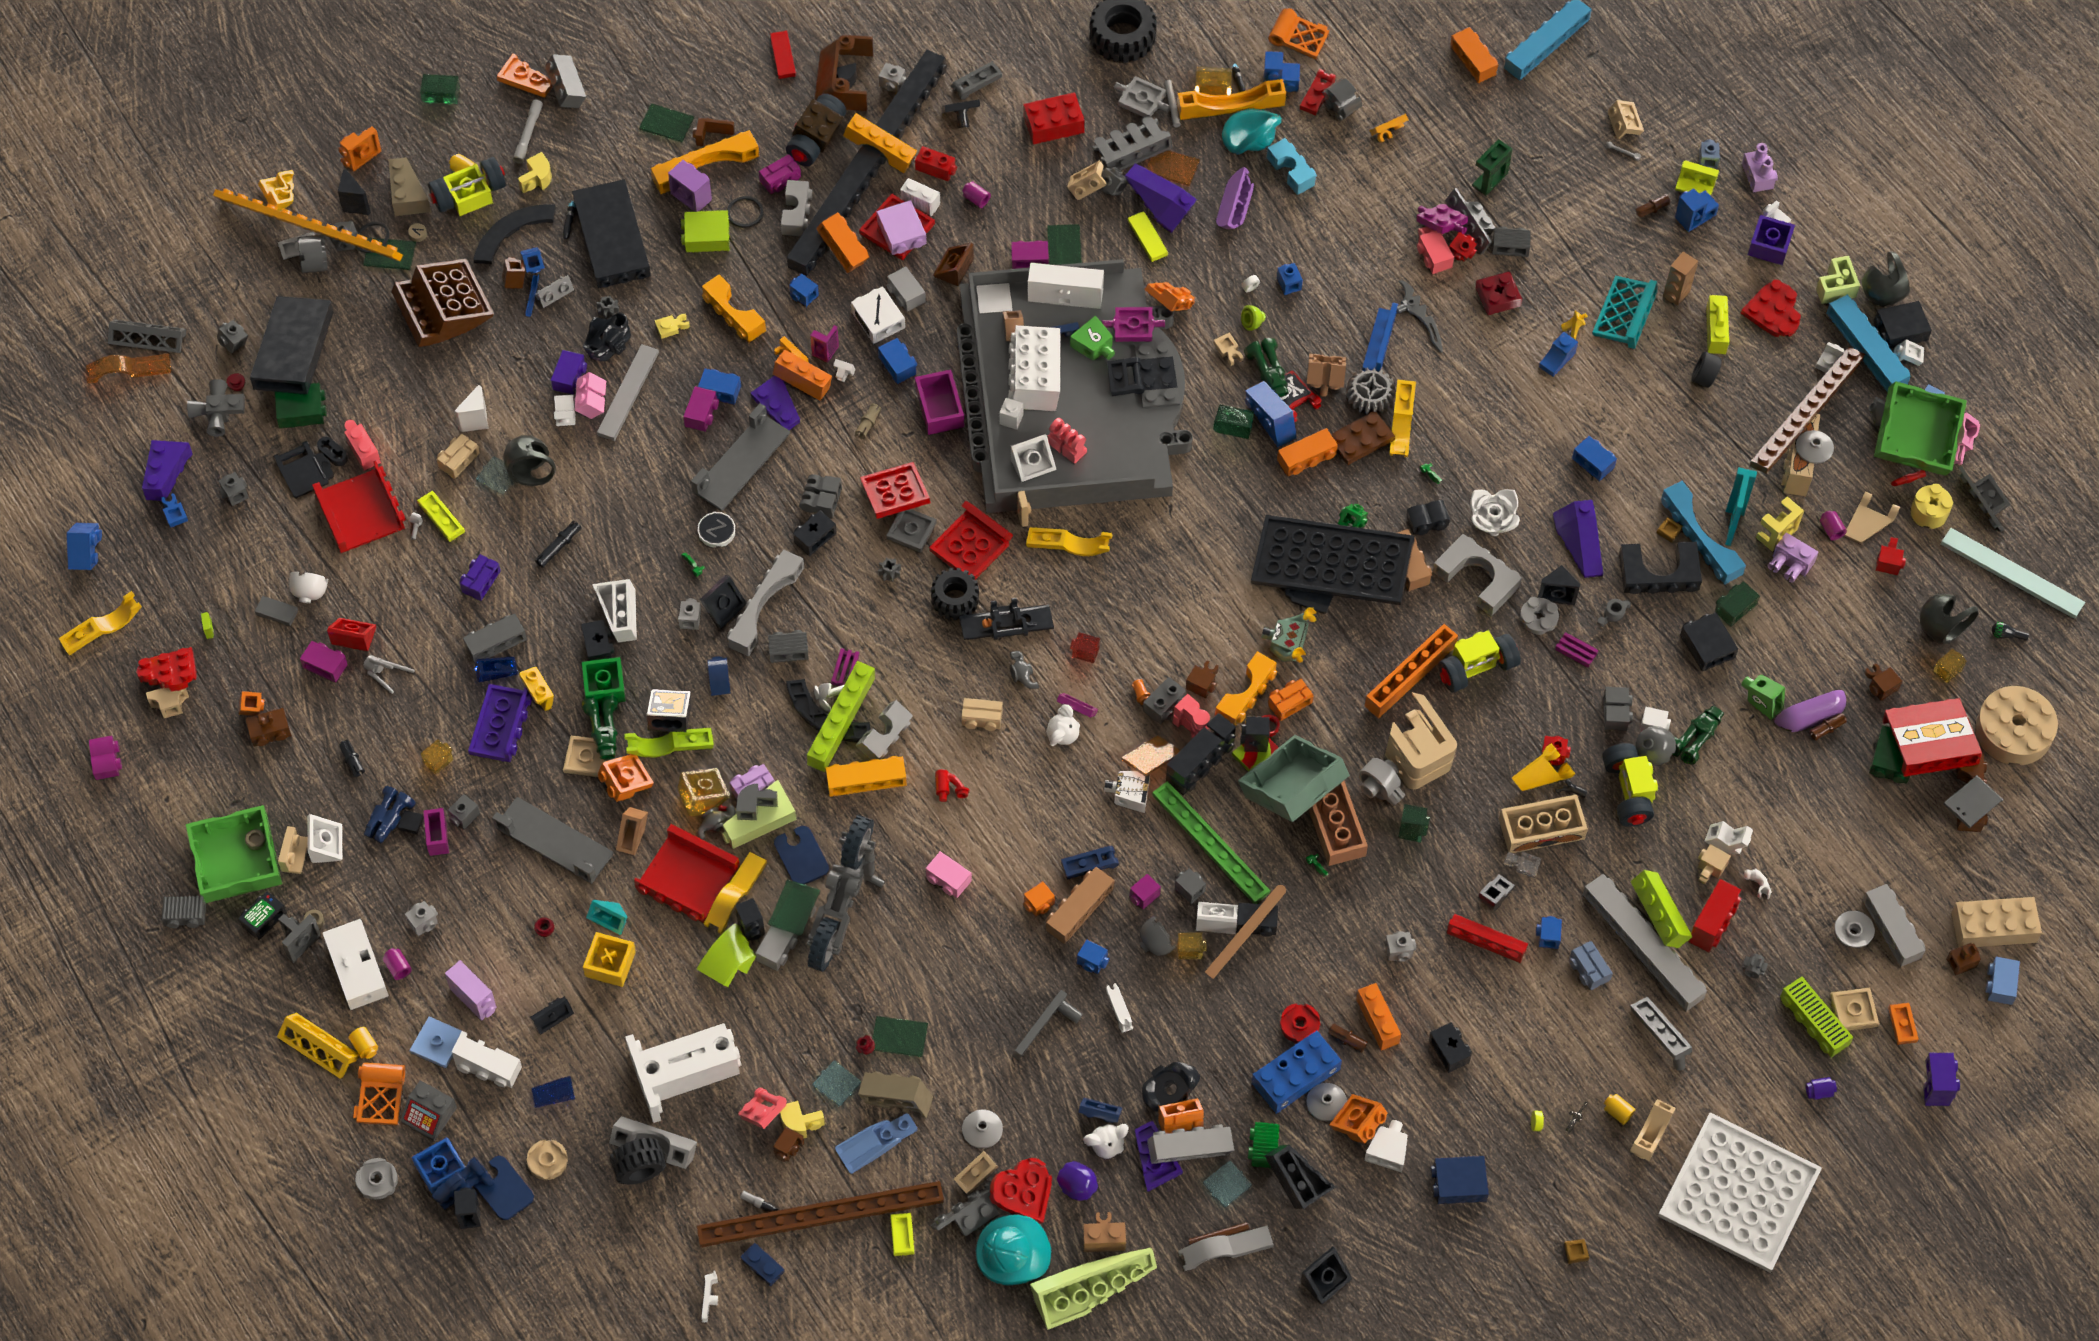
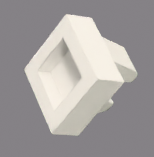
M835 359L833 366L837 371L836 378L839 381L845 382L847 375H854L855 368L853 364Z

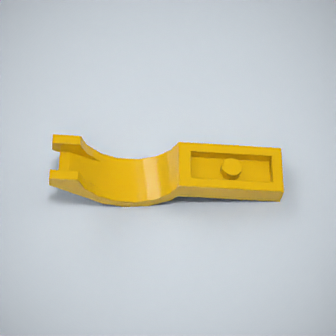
M1397 380L1392 432L1395 435V440L1390 443L1389 455L1391 456L1397 454L1408 457L1415 381Z
M1029 527L1026 545L1030 548L1065 550L1079 556H1094L1110 551L1108 544L1109 539H1112L1113 535L1112 533L1102 532L1100 536L1095 538H1082L1071 534L1067 530Z
M131 591L124 595L121 605L112 613L103 617H91L61 636L59 640L66 652L71 655L102 634L115 632L128 624L142 607L139 602L136 603L134 600V593Z
M749 852L730 883L718 894L704 926L708 927L711 923L719 928L718 933H723L733 908L741 897L747 896L767 865V860Z

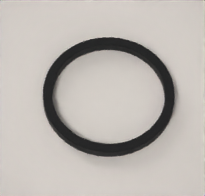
M750 196L734 199L727 208L729 221L738 227H752L759 223L763 217L762 204ZM751 200L758 204L761 212L758 219L754 222L740 224L731 218L730 209L738 201Z
M381 222L367 223L357 231L360 235L361 232L366 228L373 225H379L384 227L386 230V236L384 241L382 242V246H385L389 239V230L387 226ZM357 247V249L363 253H373L371 251Z

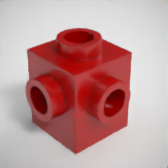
M1459 231L1449 245V249L1456 260L1465 262L1467 258L1472 259L1477 250L1474 248L1477 243L1474 242L1475 239L1468 234L1464 235Z
M1545 736L1541 755L1545 748L1552 743L1560 756L1548 762L1552 765L1564 764L1565 758H1569L1571 747H1567L1568 739L1560 736Z

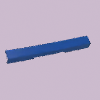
M539 274L538 276L533 275L526 316L532 315Z

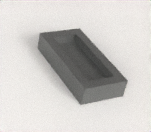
M262 596L255 609L257 616L287 626L292 625L298 613L297 607Z

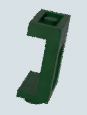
M1498 139L1476 161V166L1483 170L1484 173L1472 184V187L1486 196L1508 174L1513 148Z

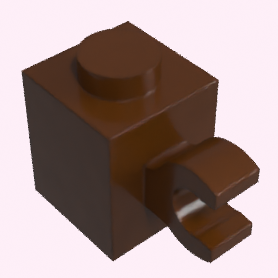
M507 257L504 261L502 273L504 288H523L525 277L523 260Z
M1208 660L1204 663V668L1195 665L1186 679V689L1204 698H1207L1209 693H1213L1217 686L1215 677L1218 673L1219 665H1216L1214 669H1209L1210 661Z
M1875 663L1872 667L1875 672H1871L1868 668L1865 669V676L1872 679L1869 685L1870 691L1880 701L1900 689L1902 680L1891 667L1882 672L1879 665Z
M1969 943L1951 950L1946 960L1955 976L1977 968L1981 956L1975 944Z

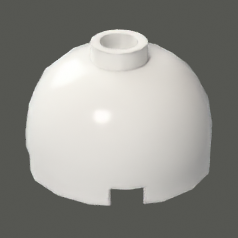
M291 572L289 577L290 592L295 597H298L299 602L311 603V600L321 598L328 584V579H325L324 576L305 572V574L299 576V572Z

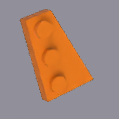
M515 54L511 55L497 75V81L544 98L553 87L549 78L539 71L532 70L528 63L518 60V56Z

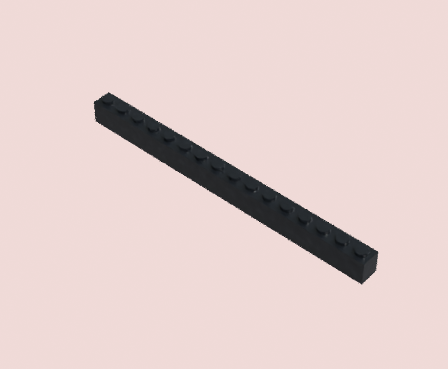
M926 49L876 126L897 139L902 138L905 128L910 126L913 116L920 111L921 104L924 100L928 99L931 89L936 87L939 77L946 72L947 65L944 56ZM868 144L861 146L788 255V268L805 276L815 269L817 260L824 255L827 247L826 242L816 228L821 222L838 212L844 218L850 216L853 206L859 203L861 194L868 189L871 179L876 177L879 167L886 162L887 158L880 150Z

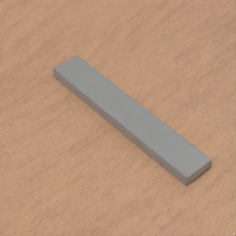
M641 344L597 431L598 436L612 441L616 440L659 354L658 349Z

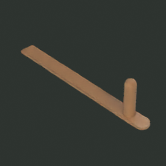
M1278 885L1205 971L1212 979L1216 977L1286 893L1285 886Z

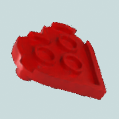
M1773 280L1765 285L1741 310V314L1775 337H1779V335L1792 336L1799 328L1801 318L1800 313L1794 309L1797 297L1796 291L1780 280Z
M192 647L181 648L170 653H162L152 658H143L139 660V666L136 671L141 683L149 682L151 686L159 685L161 689L169 688L171 692L189 687L188 683L196 680L197 677Z
M1037 1158L1022 1160L1017 1163L1014 1170L1008 1169L994 1176L990 1184V1201L1004 1211L1014 1215L1030 1217L1041 1224L1044 1222L1052 1186V1175H1049L1045 1167L1046 1164Z

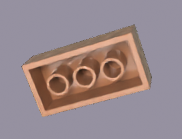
M1343 781L1308 809L1328 866L1365 857L1368 848L1346 784Z

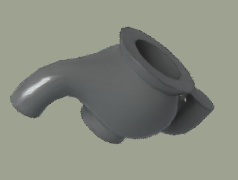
M1619 599L1610 600L1604 610V618H1598V626L1603 627L1608 622H1616L1622 619L1626 608L1631 607V602Z
M1020 651L1010 652L1011 659H1015L1014 665L1010 664V673L1015 683L1019 681L1030 689H1038V683L1030 681V675L1033 674L1031 664H1027L1024 661V656Z
M734 806L727 807V811L724 813L718 811V807L705 812L702 815L704 821L697 832L698 838L704 840L706 838L705 831H721L723 824L736 814Z

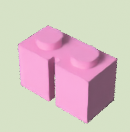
M590 372L579 377L576 382L575 411L592 419L604 413L605 398L601 396H605L606 381Z
M941 851L926 867L927 880L934 885L943 886L942 889L946 894L953 895L956 898L960 896L972 881L970 871Z

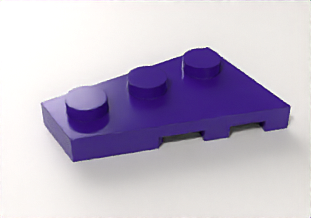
M773 376L751 392V397L758 405L761 403L766 406L767 414L781 426L790 430L800 423L798 413L782 379Z

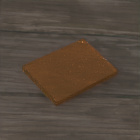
M1167 150L1151 157L1147 170L1166 180L1190 186L1200 159Z
M1157 735L1121 757V760L1146 777L1169 763L1180 750Z

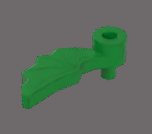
M1432 463L1421 465V472H1427L1433 482L1439 484L1442 481L1430 469L1433 466Z
M687 553L681 554L694 568L692 572L696 577L703 573L704 566L699 568L690 555Z
M1318 854L1307 856L1305 858L1309 865L1314 864L1320 875L1325 877L1329 874L1317 862Z

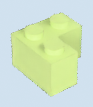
M1845 256L1831 259L1828 268L1829 276L1820 277L1816 287L1821 304L1831 303L1847 294L1851 299L1856 298L1860 283L1850 257Z

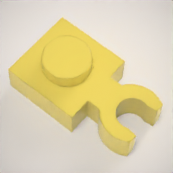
M680 314L676 319L671 315L655 320V325L661 339L679 334V328L688 329L690 327L689 321L682 322L687 320L686 314Z

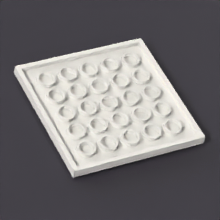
M1709 1113L1658 1217L1771 1273L1822 1167Z

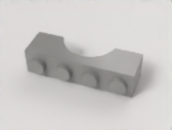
M622 1116L613 1125L610 1144L620 1147L633 1140L652 1138L659 1142L666 1163L686 1169L694 1158L697 1141Z

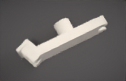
M1113 984V990L1107 986V995L1118 1019L1121 1032L1133 1030L1131 1017L1117 984Z
M715 1271L704 1276L706 1282L702 1322H708L709 1305H718V1296H711L712 1284L718 1283Z

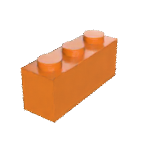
M1468 27L1452 35L1451 48L1478 83L1497 74L1498 62L1495 57L1491 56L1487 46L1483 45L1479 40L1476 32H1473Z
M839 212L821 222L816 228L847 273L864 264L870 257L866 248L860 244L856 234L851 231L845 218Z
M784 349L775 361L773 375L821 401L830 389L832 379L830 374Z
M1326 428L1279 449L1277 461L1288 477L1293 474L1297 475L1308 467H1315L1321 461L1332 459L1337 454L1338 445Z
M1374 983L1359 989L1356 1000L1380 1050L1382 1051L1399 1044L1401 1038L1400 1030L1377 984Z

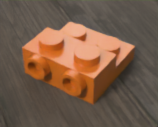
M372 126L364 130L359 136L353 132L349 136L344 137L340 142L341 147L338 148L339 153L343 156L341 158L342 164L353 171H356L381 152L377 130Z
M1167 282L1147 284L1144 289L1170 311L1188 310L1195 302V298L1187 288H1175Z
M630 754L603 762L598 771L600 782H605L609 797H614L616 802L631 798L635 792L651 788L654 784L637 755Z
M1352 1094L1330 1123V1126L1335 1131L1347 1134L1351 1140L1365 1144L1368 1139L1374 1137L1375 1130L1379 1124H1383L1386 1121L1388 1113L1381 1103Z

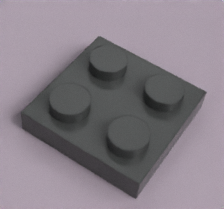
M912 509L899 512L886 535L887 540L921 553L937 524V519Z

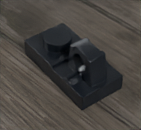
M565 996L562 998L557 997V999L548 1003V1007L543 1008L530 1017L536 1031L540 1035L574 1014Z

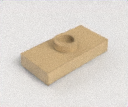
M1025 491L1017 493V512L1022 527L1028 526V514L1031 513V506L1027 502Z

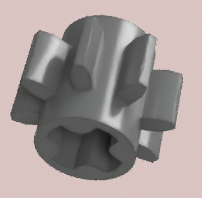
M611 296L601 297V301L596 303L598 315H603L604 319L611 318L615 312H619L618 300H613Z
M886 558L883 563L879 562L880 569H878V575H883V581L893 582L896 577H900L901 564L896 565L895 558L893 560Z
M1753 953L1750 957L1745 956L1741 968L1745 969L1744 973L1748 977L1758 978L1759 975L1764 976L1768 964L1764 963L1765 958L1763 956Z

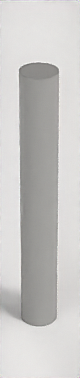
M1166 80L1165 87L1168 102L1171 106L1170 112L1173 126L1179 127L1180 121L1172 81Z

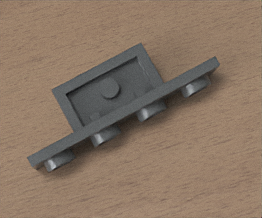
M1454 188L1445 202L1449 208L1460 211L1468 216V223L1462 226L1467 228L1466 234L1475 239L1474 242L1477 243L1475 248L1481 255L1492 243L1486 233H1493L1495 226L1479 202H1465L1458 189Z
M1962 466L1959 467L1962 472L1959 476L1965 485L1969 483L1972 487L1969 491L1974 499L1979 498L1982 502L1979 506L1984 514L1987 512L1990 514L1991 518L1988 520L1994 529L1998 527L2001 532L2004 531L1995 515L2011 504L1991 474L1973 483Z
M992 1180L986 1183L985 1188L980 1192L975 1191L970 1194L968 1200L964 1203L955 1204L951 1208L952 1211L948 1214H941L934 1219L935 1222L930 1225L932 1229L939 1231L954 1220L962 1235L966 1237L998 1215L997 1209L989 1198Z

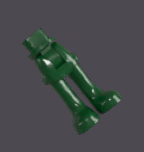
M1264 338L1261 341V347L1258 341L1251 343L1244 349V355L1247 359H1255L1261 373V380L1265 381L1279 397L1288 395L1285 370L1280 365L1275 353L1278 348L1276 340ZM1262 351L1266 353L1269 359V362L1271 364V367L1269 368L1264 359Z
M605 696L600 702L604 727H601L598 700L591 697L584 699L581 702L583 712L589 716L592 726L591 737L597 747V753L600 754V759L615 758V751L617 750L616 736L618 733L614 727L613 713L618 707L617 698Z
M1711 706L1710 709H1706L1696 719H1692L1691 725L1680 738L1674 737L1676 750L1672 754L1675 757H1679L1681 754V760L1684 763L1695 764L1699 759L1698 751L1708 739L1713 737L1717 726L1721 723L1724 712L1715 706ZM1696 734L1699 735L1692 745L1684 750L1690 740Z

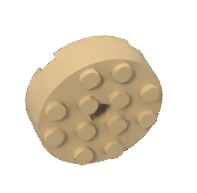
M2021 686L2003 687L1991 693L1984 701L1976 718V736L1980 745L1994 759L2006 764L2017 763L2026 765L2042 758L2049 750L2058 729L2057 715L2050 702L2038 692Z

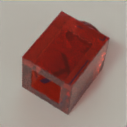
M1078 632L1076 639L1073 638L1070 645L1072 657L1094 663L1100 649V638Z

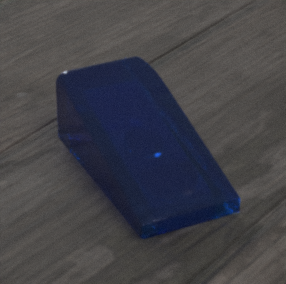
M515 657L477 659L475 664L478 682L518 675Z
M571 1076L532 1088L535 1108L575 1099Z

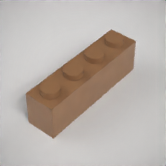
M1097 867L1092 872L1088 871L1085 874L1084 881L1080 885L1077 884L1072 889L1068 899H1063L1058 906L1059 909L1055 913L1052 912L1046 919V931L1064 944L1114 889L1115 880Z

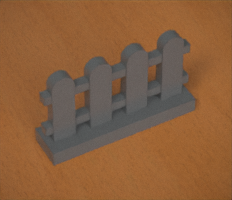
M1146 116L1142 119L1143 125L1137 127L1134 123L1128 124L1126 126L1127 132L1121 134L1119 130H1113L1110 133L1111 139L1105 140L1103 137H1097L1094 140L1093 150L1095 152L1099 151L1105 168L1115 167L1123 170L1133 166L1135 163L1137 164L1172 149L1170 133L1160 130L1157 126L1159 125L1157 119L1153 120L1152 117ZM1146 130L1150 137L1145 138L1142 132ZM1129 137H1131V139L1134 142L1131 145H1129L1126 141V139ZM1115 144L1118 150L1113 152L1110 145Z

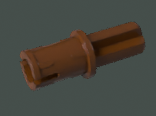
M1664 194L1657 199H1650L1648 203L1636 208L1637 216L1644 217L1670 205L1669 196Z
M1839 713L1829 720H1823L1822 724L1809 730V733L1813 740L1817 741L1828 733L1832 734L1833 730L1845 724L1847 719L1844 714Z
M1332 1024L1329 1028L1328 1033L1344 1042V1045L1348 1044L1361 1053L1368 1044V1041L1354 1035L1353 1031L1349 1032L1336 1024Z

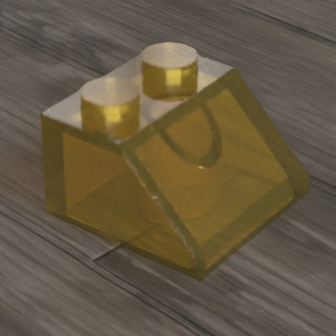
M1197 66L1195 91L1209 95H1230L1232 68Z
M718 768L682 772L680 774L677 790L689 817L703 815L708 810L720 806L730 798Z

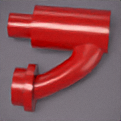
M944 769L935 772L936 795L939 796L940 802L947 801V795L950 794L949 782L956 786L955 794H957L958 798L968 797L969 788L964 787L954 774Z

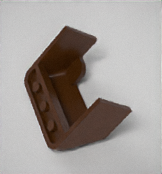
M842 35L820 52L815 100L821 94H829L839 99L844 104L846 110L867 111V91L849 90V82L844 78H836L839 55L873 57V37Z

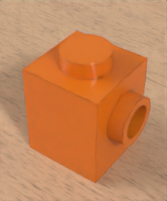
M242 691L239 701V715H259L260 711L264 710V700L261 699V693Z
M1041 882L1024 894L1023 905L1029 913L1032 912L1035 916L1045 914L1055 904V895L1044 882Z

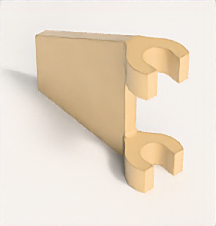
M1865 491L1844 537L1860 544L1892 523L1900 507L1893 504L1888 516L1867 508L1872 494Z

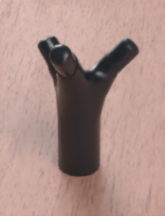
M1569 779L1565 780L1567 787L1555 790L1556 793L1562 791L1572 792L1584 798L1588 792L1574 785Z

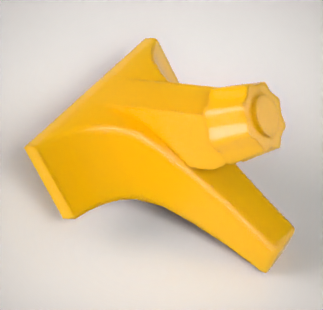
M1575 310L1573 317L1561 324L1563 332L1571 330V337L1576 340L1578 329L1586 325L1584 319L1588 317L1587 314L1581 315Z

